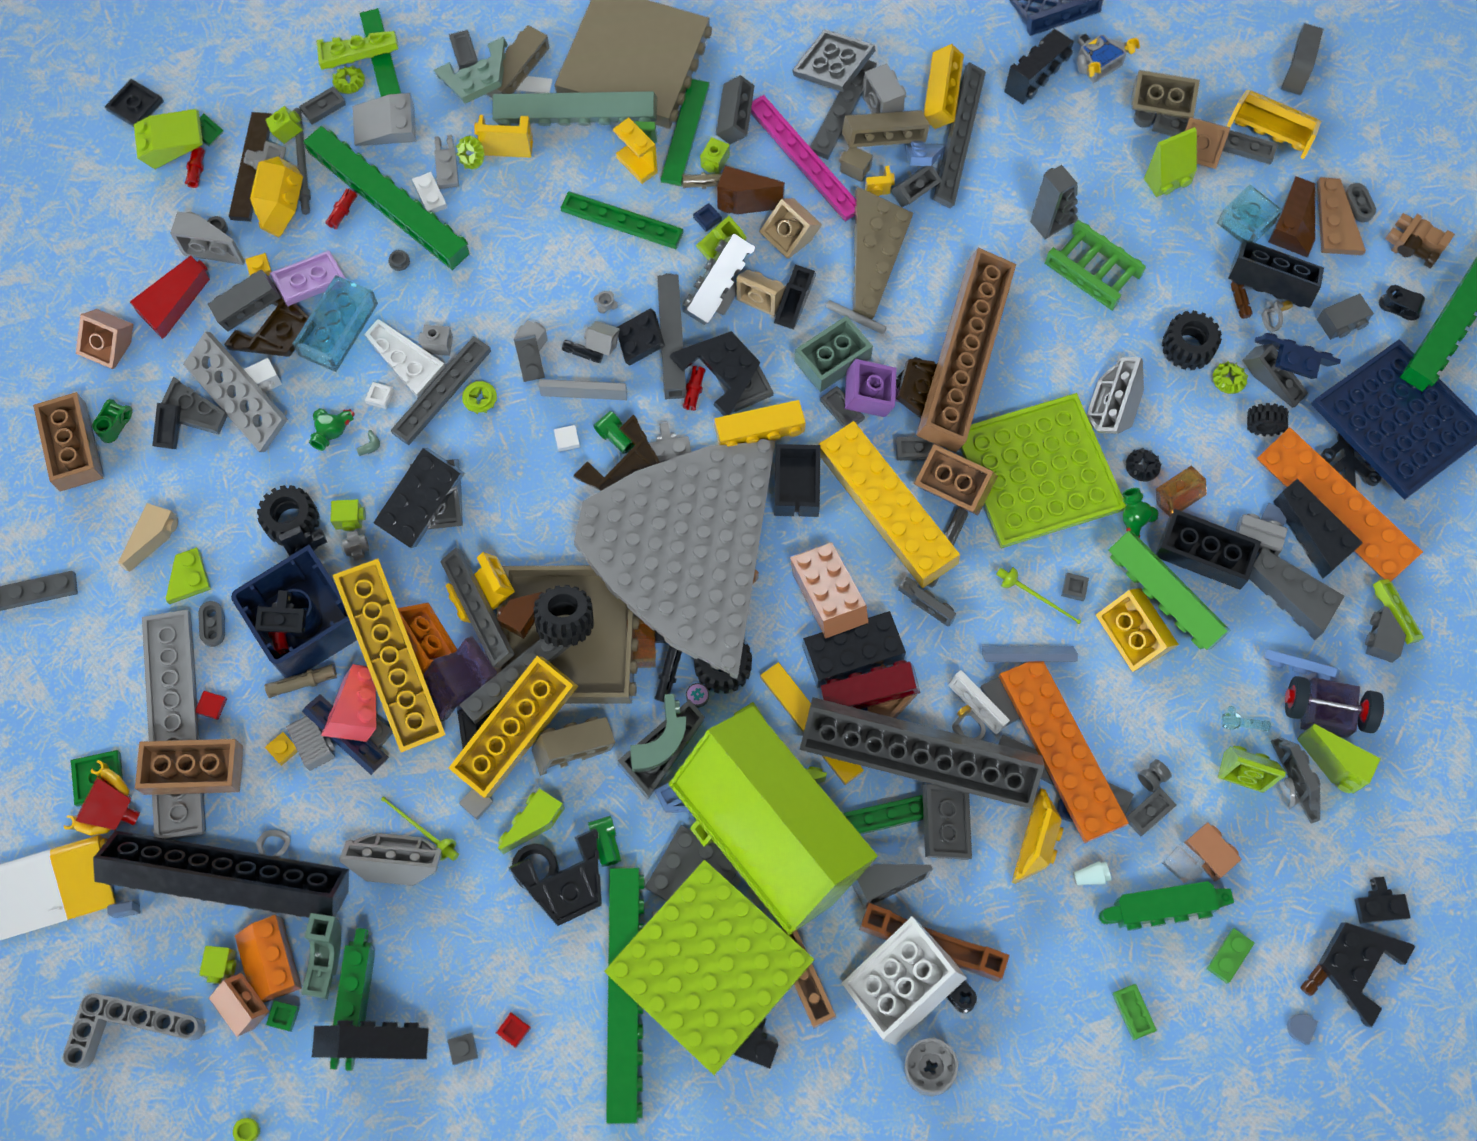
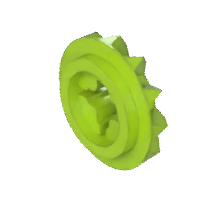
M344 65L343 69L337 68V73L333 74L332 81L336 90L344 94H352L359 91L365 82L361 69L356 68L354 65L351 67ZM347 75L350 76V83H349V84H348V81H346V76H347Z
M465 136L459 139V144L456 146L458 149L456 155L460 159L459 163L463 164L465 169L473 170L479 168L484 161V149L481 142L473 136ZM466 151L474 152V154L467 155Z
M1227 361L1224 364L1220 363L1216 367L1212 378L1215 386L1220 391L1227 394H1236L1241 392L1247 385L1248 375L1244 372L1245 368L1239 367L1237 363L1233 364ZM1229 372L1232 376H1235L1233 383L1229 377H1226Z
M477 381L465 388L462 394V401L468 411L475 412L476 414L480 412L487 413V410L494 408V404L497 401V393L491 384ZM482 391L483 397L485 399H482L481 402H479L478 404L476 398L479 397V394H481Z

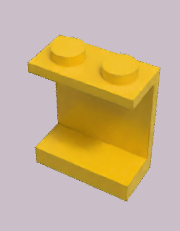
M630 118L614 127L613 132L626 144L625 147L616 152V158L643 184L658 173L656 144Z
M482 552L477 556L481 568L474 575L491 609L494 610L515 591L498 558ZM447 583L445 587L449 593V599L454 603L458 611V617L463 622L471 623L452 584Z

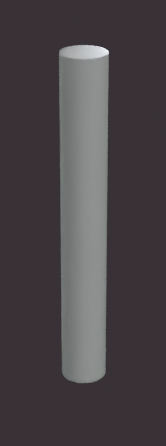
M829 300L826 308L840 315H847L849 319L881 334H884L886 331V326Z

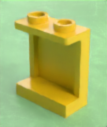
M479 115L478 122H475L474 131L475 135H478L477 139L483 146L484 156L532 158L533 136L529 116H520L519 126L486 125L484 115Z

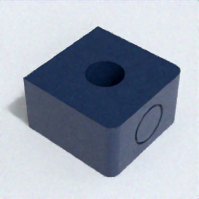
M307 545L235 589L231 595L232 602L267 658L285 678L307 672V669L314 668L357 641L338 588L310 545ZM278 590L292 593L291 604H295V609L309 608L306 614L304 634H285L289 646L288 649L290 650L285 655H280L276 651L272 638L268 636V632L255 630L258 607H272L273 603H277Z

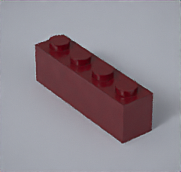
M906 660L893 663V666L887 668L882 666L871 669V672L865 674L853 673L847 679H831L826 682L827 684L821 685L824 700L857 709L875 706L920 693L914 666Z

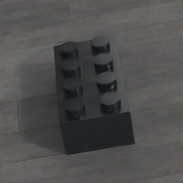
M1243 239L1233 259L1228 279L1238 285L1244 284L1252 287L1255 291L1272 294L1277 299L1291 301L1299 307L1305 306L1310 308L1321 288L1324 267Z
M422 448L373 523L409 548L416 547L465 472L429 448Z
M1174 509L1168 518L1156 555L1161 560L1241 590L1249 580L1261 541Z
M890 611L869 617L868 623L825 638L823 632L805 637L802 644L817 688L827 684L826 682L831 679L843 680L849 678L848 676L853 673L863 674L870 672L871 669L879 667L881 664L885 666L892 665L897 661L904 660L906 654Z

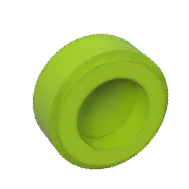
M252 1118L238 1120L233 1127V1138L235 1141H256L260 1135L259 1123Z

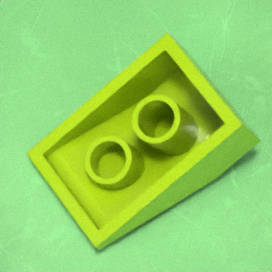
M197 109L152 115L134 124L137 159L153 169H157L203 145L200 116Z
M1195 127L1158 142L1144 176V180L1155 197L1163 194L1168 195L1175 189L1187 187L1193 182L1197 171V130Z
M1313 724L1297 739L1327 778L1345 793L1354 794L1368 785L1381 758L1316 724Z
M1230 746L1223 753L1217 778L1264 793L1283 779L1286 772L1277 761L1271 760L1265 754H1253L1247 752L1241 746Z

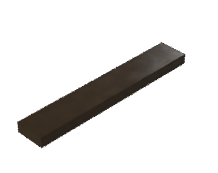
M251 112L229 211L230 220L251 222L253 206L250 197L256 169H254V166L243 163L247 150L256 153L257 151H263L264 144L269 140L270 135L266 119L272 113Z

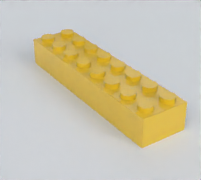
M855 421L818 444L820 445V458L922 589L959 564V552Z
M377 558L333 574L334 581L400 752L445 736L444 729L379 559Z

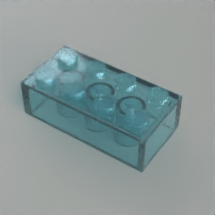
M335 275L293 342L298 355L337 372L378 305L374 292Z

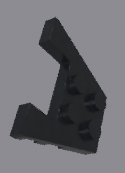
M732 331L675 351L670 355V359L682 372L697 359H700L728 389L713 404L723 416L732 413L761 363Z
M593 828L574 837L583 861L540 881L529 858L508 867L509 871L557 926L602 906L601 882L598 870L597 829Z
M1342 922L1318 964L1335 987L1341 990L1348 999L1347 1003L1360 1015L1362 1018L1361 1022L1366 1027H1373L1382 1008L1362 994L1364 987L1383 952L1400 965H1406L1415 945L1347 922Z

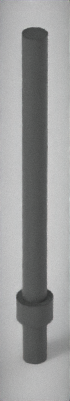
M294 108L293 110H294V111L300 116V118H301L300 124H301L302 129H303L301 110H300V108ZM303 131L295 136L298 170L303 176L298 199L301 201V213L309 214L311 194L307 183Z

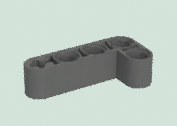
M1303 23L1281 90L1298 95L1302 94L1315 65L1323 28Z

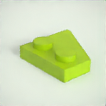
M197 547L175 555L166 594V602L168 604L211 590L201 553Z

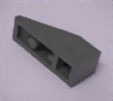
M1273 344L1255 347L1242 360L1257 380L1292 408L1296 407L1308 392L1294 373L1275 367L1278 351Z

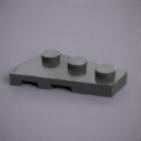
M173 376L161 403L181 406L180 424L219 435L227 414Z

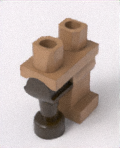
M1403 213L1395 225L1404 230V232L1393 227L1385 239L1394 245L1391 249L1394 253L1397 254L1399 252L1403 255L1402 257L1415 255L1425 260L1424 265L1431 269L1455 234L1449 230L1446 233L1439 230L1428 220L1422 219V216L1419 214L1412 218Z

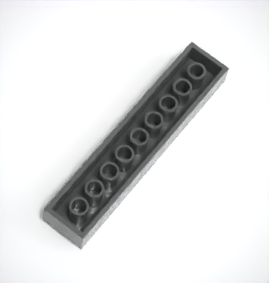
M812 697L800 745V750L1029 809H1032L1044 769L1042 755Z

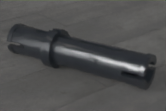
M670 645L662 674L658 676L660 681L654 697L655 700L664 702V695L670 694L673 683H676L677 678H675L682 653Z

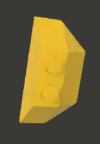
M278 156L258 162L250 200L259 220L260 229L279 238L296 212L303 176L295 165Z
M1040 788L1036 793L1011 883L1017 884L1046 869L1050 863L1054 864L1057 850L1054 849L1056 841H1060L1064 828L1060 827L1062 819L1045 789Z

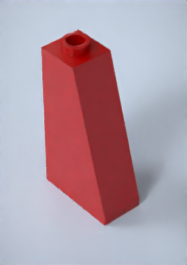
M190 255L132 299L130 303L143 320L163 339L210 280L206 273L208 268L201 260L196 261Z

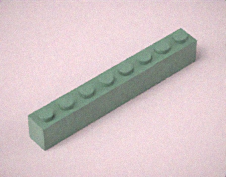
M654 91L493 94L492 119L499 125L504 126L520 124V116H529L530 125L531 123H539L540 126H550L551 123H558L561 126H569L571 123L588 126L591 125V122H598L600 125H610L611 122H619L620 124L627 118H630L633 122H657V96Z

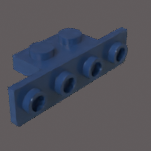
M1265 333L1262 336L1256 337L1254 341L1261 345L1273 344L1276 350H1279L1275 367L1310 379L1317 378L1320 365L1329 367L1341 362V359L1333 357L1332 353L1314 351V347L1300 346L1295 341L1289 339H1279L1273 333Z

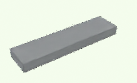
M539 380L541 396L627 400V387L625 383Z

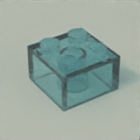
M1249 185L1223 209L1217 224L1238 241L1242 242L1243 239L1255 243L1276 223L1282 209L1252 185Z

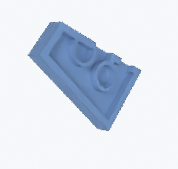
M911 141V144H906V154L910 165L932 166L937 161V157L941 158L942 154H944L946 144H923V141Z
M1268 649L1264 657L1270 660L1269 665L1283 668L1285 664L1292 666V671L1305 675L1307 671L1316 673V678L1330 681L1331 678L1339 679L1341 672L1338 668Z

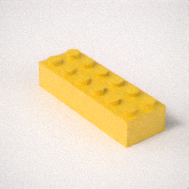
M536 656L448 769L483 798L491 797L578 688V685L544 657Z

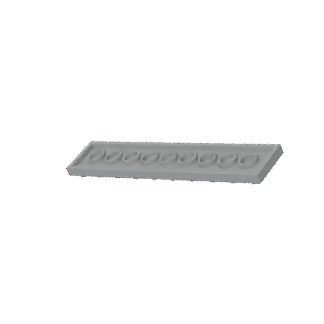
M187 609L142 617L149 741L199 740L190 611ZM203 793L152 795L154 837L173 840L206 834Z

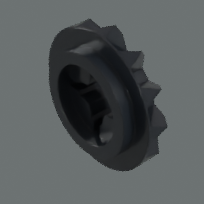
M1144 448L1140 450L1134 449L1126 459L1127 472L1138 481H1151L1160 473L1162 464L1159 461V456H1156L1152 450L1148 451L1144 450ZM1142 458H1144L1145 463L1149 464L1145 471L1143 466L1139 464Z

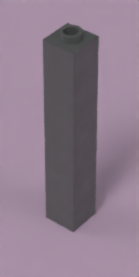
M667 273L657 276L660 329L665 343V347L662 348L665 399H680L686 396L685 370L682 372L670 359V355L673 352L683 349L678 274Z

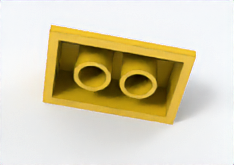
M1142 588L1128 590L1096 614L1099 622L1132 672L1159 659L1179 645L1146 594L1142 591Z

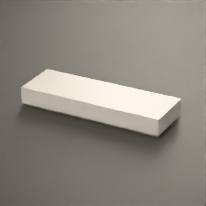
M962 670L955 674L948 684L949 687L972 708V711L994 734L1000 733L1010 720Z

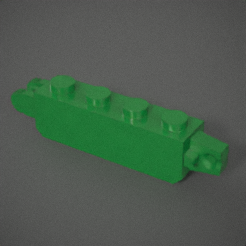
M1208 881L1123 894L1117 898L1114 906L1107 907L1101 911L1098 919L1101 924L1118 923L1119 928L1127 927L1128 931L1141 929L1142 924L1148 923L1151 924V927L1165 925L1167 920L1174 919L1175 923L1189 921V917L1198 916L1199 920L1213 917L1212 913L1220 910L1222 907L1233 904L1234 898L1231 888L1214 889V885Z
M356 928L354 941H349L348 946L345 945L333 1025H337V1020L353 1021V1026H360V1021H365L375 958L372 942H368L369 930ZM331 1058V1070L338 1068L340 1058ZM346 1058V1071H353L355 1058Z

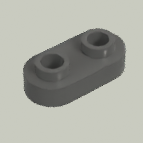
M1353 183L1345 192L1353 216L1360 222H1369L1376 213L1375 204L1368 189L1363 184Z
M207 601L200 606L198 611L199 637L205 645L215 647L220 645L225 638L224 611L217 602ZM212 612H216L214 617H209ZM213 633H217L214 639H210Z

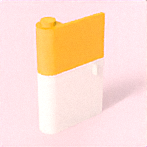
M96 835L0 864V940L106 909L107 906L116 904L112 885L94 882L93 857L108 839L103 838L101 835Z

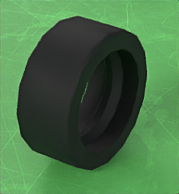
M541 844L524 846L517 851L512 861V865L523 861L529 855L541 854L549 863V872L545 878L557 873L559 870L555 855L549 848ZM515 878V880L517 881V883H518L522 888H524V887L520 884V882Z

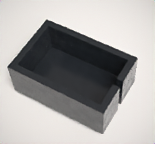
M776 444L774 516H794L795 512H799L801 517H819L820 445Z

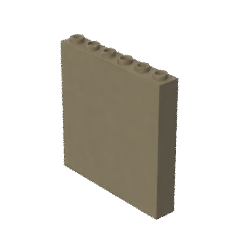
M591 0L556 80V93L654 91L657 96V122L655 124L670 129L672 123L677 121L678 108L680 105H683L686 88L689 89L691 86V76L698 69L699 56L704 54L705 41L711 37L712 27L710 26V18L650 0Z
M502 566L515 592L497 607L496 618H498L497 615L503 605H507L509 600L538 592L546 593V589H554L557 585H560V587L570 585L571 588L574 586L579 587V591L584 590L587 596L591 598L594 627L591 629L592 633L590 636H586L585 641H578V645L570 646L551 662L552 665L578 685V688L565 704H632V696H636L637 685L636 682H633V675L637 674L638 663L637 660H634V654L639 649V640L635 638L636 630H639L640 619L627 608V605L620 598L617 599L610 593L605 586V582L599 575L597 576L591 566ZM561 615L558 617H567L570 615ZM535 623L524 639L501 626L515 655L500 668L492 666V678L541 639L536 631Z

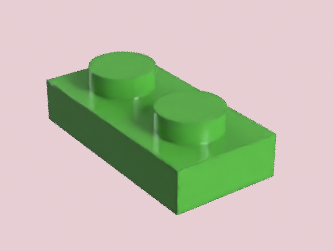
M1235 928L1231 929L1206 969L1225 983H1230L1255 942Z

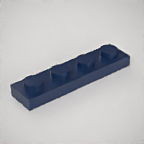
M319 694L304 707L302 712L323 731L333 705ZM330 737L370 775L379 769L389 758L370 739L364 742Z

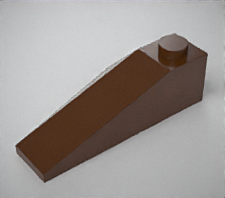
M1295 176L1268 242L1308 257L1315 241V183Z

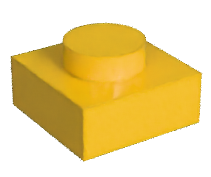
M266 253L245 259L249 275L263 270L269 276L272 272Z
M284 732L265 746L266 750L281 766L298 752L294 743Z

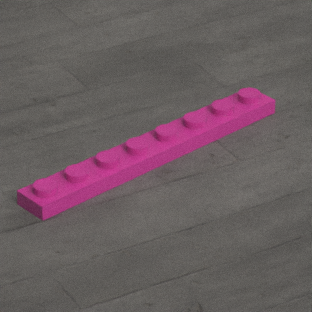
M762 95L752 101L751 114L841 218L846 222L854 217L856 199L766 96Z

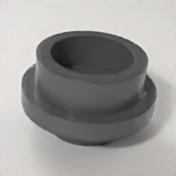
M396 250L390 254L388 262L393 270L402 271L409 266L410 258L407 253Z

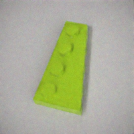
M395 31L370 33L365 38L360 35H352L351 39L342 40L341 37L332 38L330 42H324L323 39L317 40L318 63L321 70L332 69L342 64L353 63L357 60L372 58L375 55L391 53L399 49Z

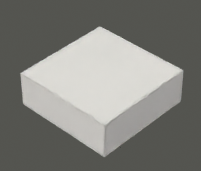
M372 382L365 402L369 405L387 409L394 389L390 386Z
M575 425L554 429L559 452L580 447Z

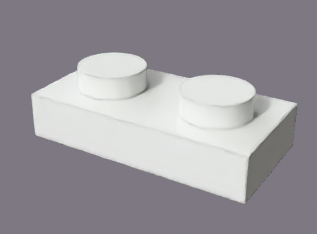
M431 172L412 179L427 212L436 213L447 208L446 202Z

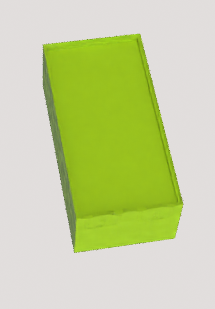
M752 706L708 729L668 785L787 934L791 935L832 907L873 863L878 855Z

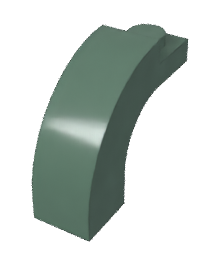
M674 694L664 695L666 728L663 734L654 742L630 745L632 772H642L657 768L667 762L678 750L686 728V717H676L677 714H680L679 700H675Z
M311 913L304 937L310 943V958L301 994L328 999L333 976H336L339 963L341 927L336 917Z

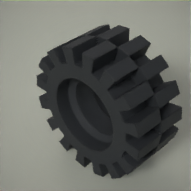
M1266 403V405L1258 404V407L1254 405L1247 411V430H1250V433L1255 432V435H1280L1281 432L1284 433L1288 429L1289 411L1283 405L1278 406L1275 403L1273 405H1270V403Z

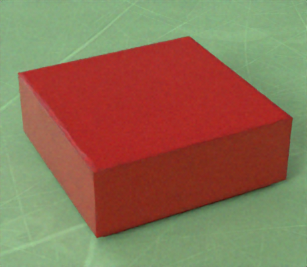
M203 691L196 707V713L219 720L227 698Z
M510 1013L496 1031V1034L517 1048L531 1027L513 1013Z

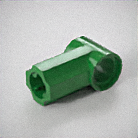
M609 411L593 427L603 439H608L623 454L628 453L635 445L619 430L622 426L620 419L612 411Z
M611 816L588 822L589 829L594 828L598 832L597 850H599L601 866H611L621 862Z

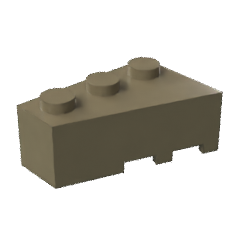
M592 717L587 719L585 723L577 724L572 722L565 725L562 729L555 730V728H549L542 731L532 748V753L541 776L547 774V768L558 764L563 768L568 766V761L582 758L583 761L608 752L616 742L607 717L600 719Z

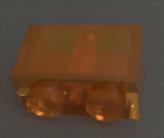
M1191 465L1155 489L1157 505L1169 517L1174 509L1183 511L1207 495L1206 478Z
M640 619L638 624L639 630H634V638H638L639 643L637 645L638 652H633V660H637L638 668H656L655 630H652Z

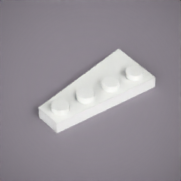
M379 319L364 334L366 339L417 398L424 393L445 368V364Z

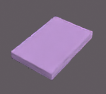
M330 251L270 273L287 306L347 283L345 276Z

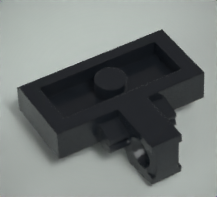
M298 526L278 535L289 556L307 545H310L313 551H315L319 546L327 543L326 536L321 528L304 534L301 527Z
M278 590L277 603H273L272 607H258L255 630L260 632L304 634L307 611L305 609H295V604H291L292 593Z
M1384 877L1370 879L1372 891H1368V897L1355 899L1360 923L1407 920L1411 918L1406 894L1392 895V890L1387 889Z
M764 1018L733 1055L770 1069L779 1044L766 1040L768 1033L763 1032L766 1018Z

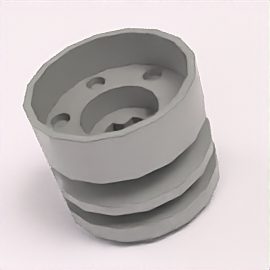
M927 1038L919 1040L911 1046L906 1055L904 1071L907 1081L914 1090L922 1095L936 1096L943 1094L951 1088L957 1077L959 1064L955 1052L948 1044L940 1039ZM927 1062H930L931 1065H937L934 1075L924 1071L927 1067Z

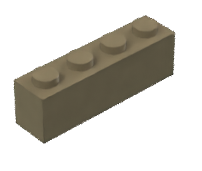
M529 25L523 31H520L517 39L512 45L507 47L505 52L506 59L503 60L502 87L486 95L493 98V94H513L549 50L548 35Z
M922 110L848 115L844 119L842 134L849 148L906 144L917 140L926 142L930 124Z

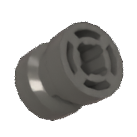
M1155 759L1147 770L1144 769L1138 774L1139 781L1150 792H1155L1160 787V783L1166 782L1172 777L1167 766L1158 759Z

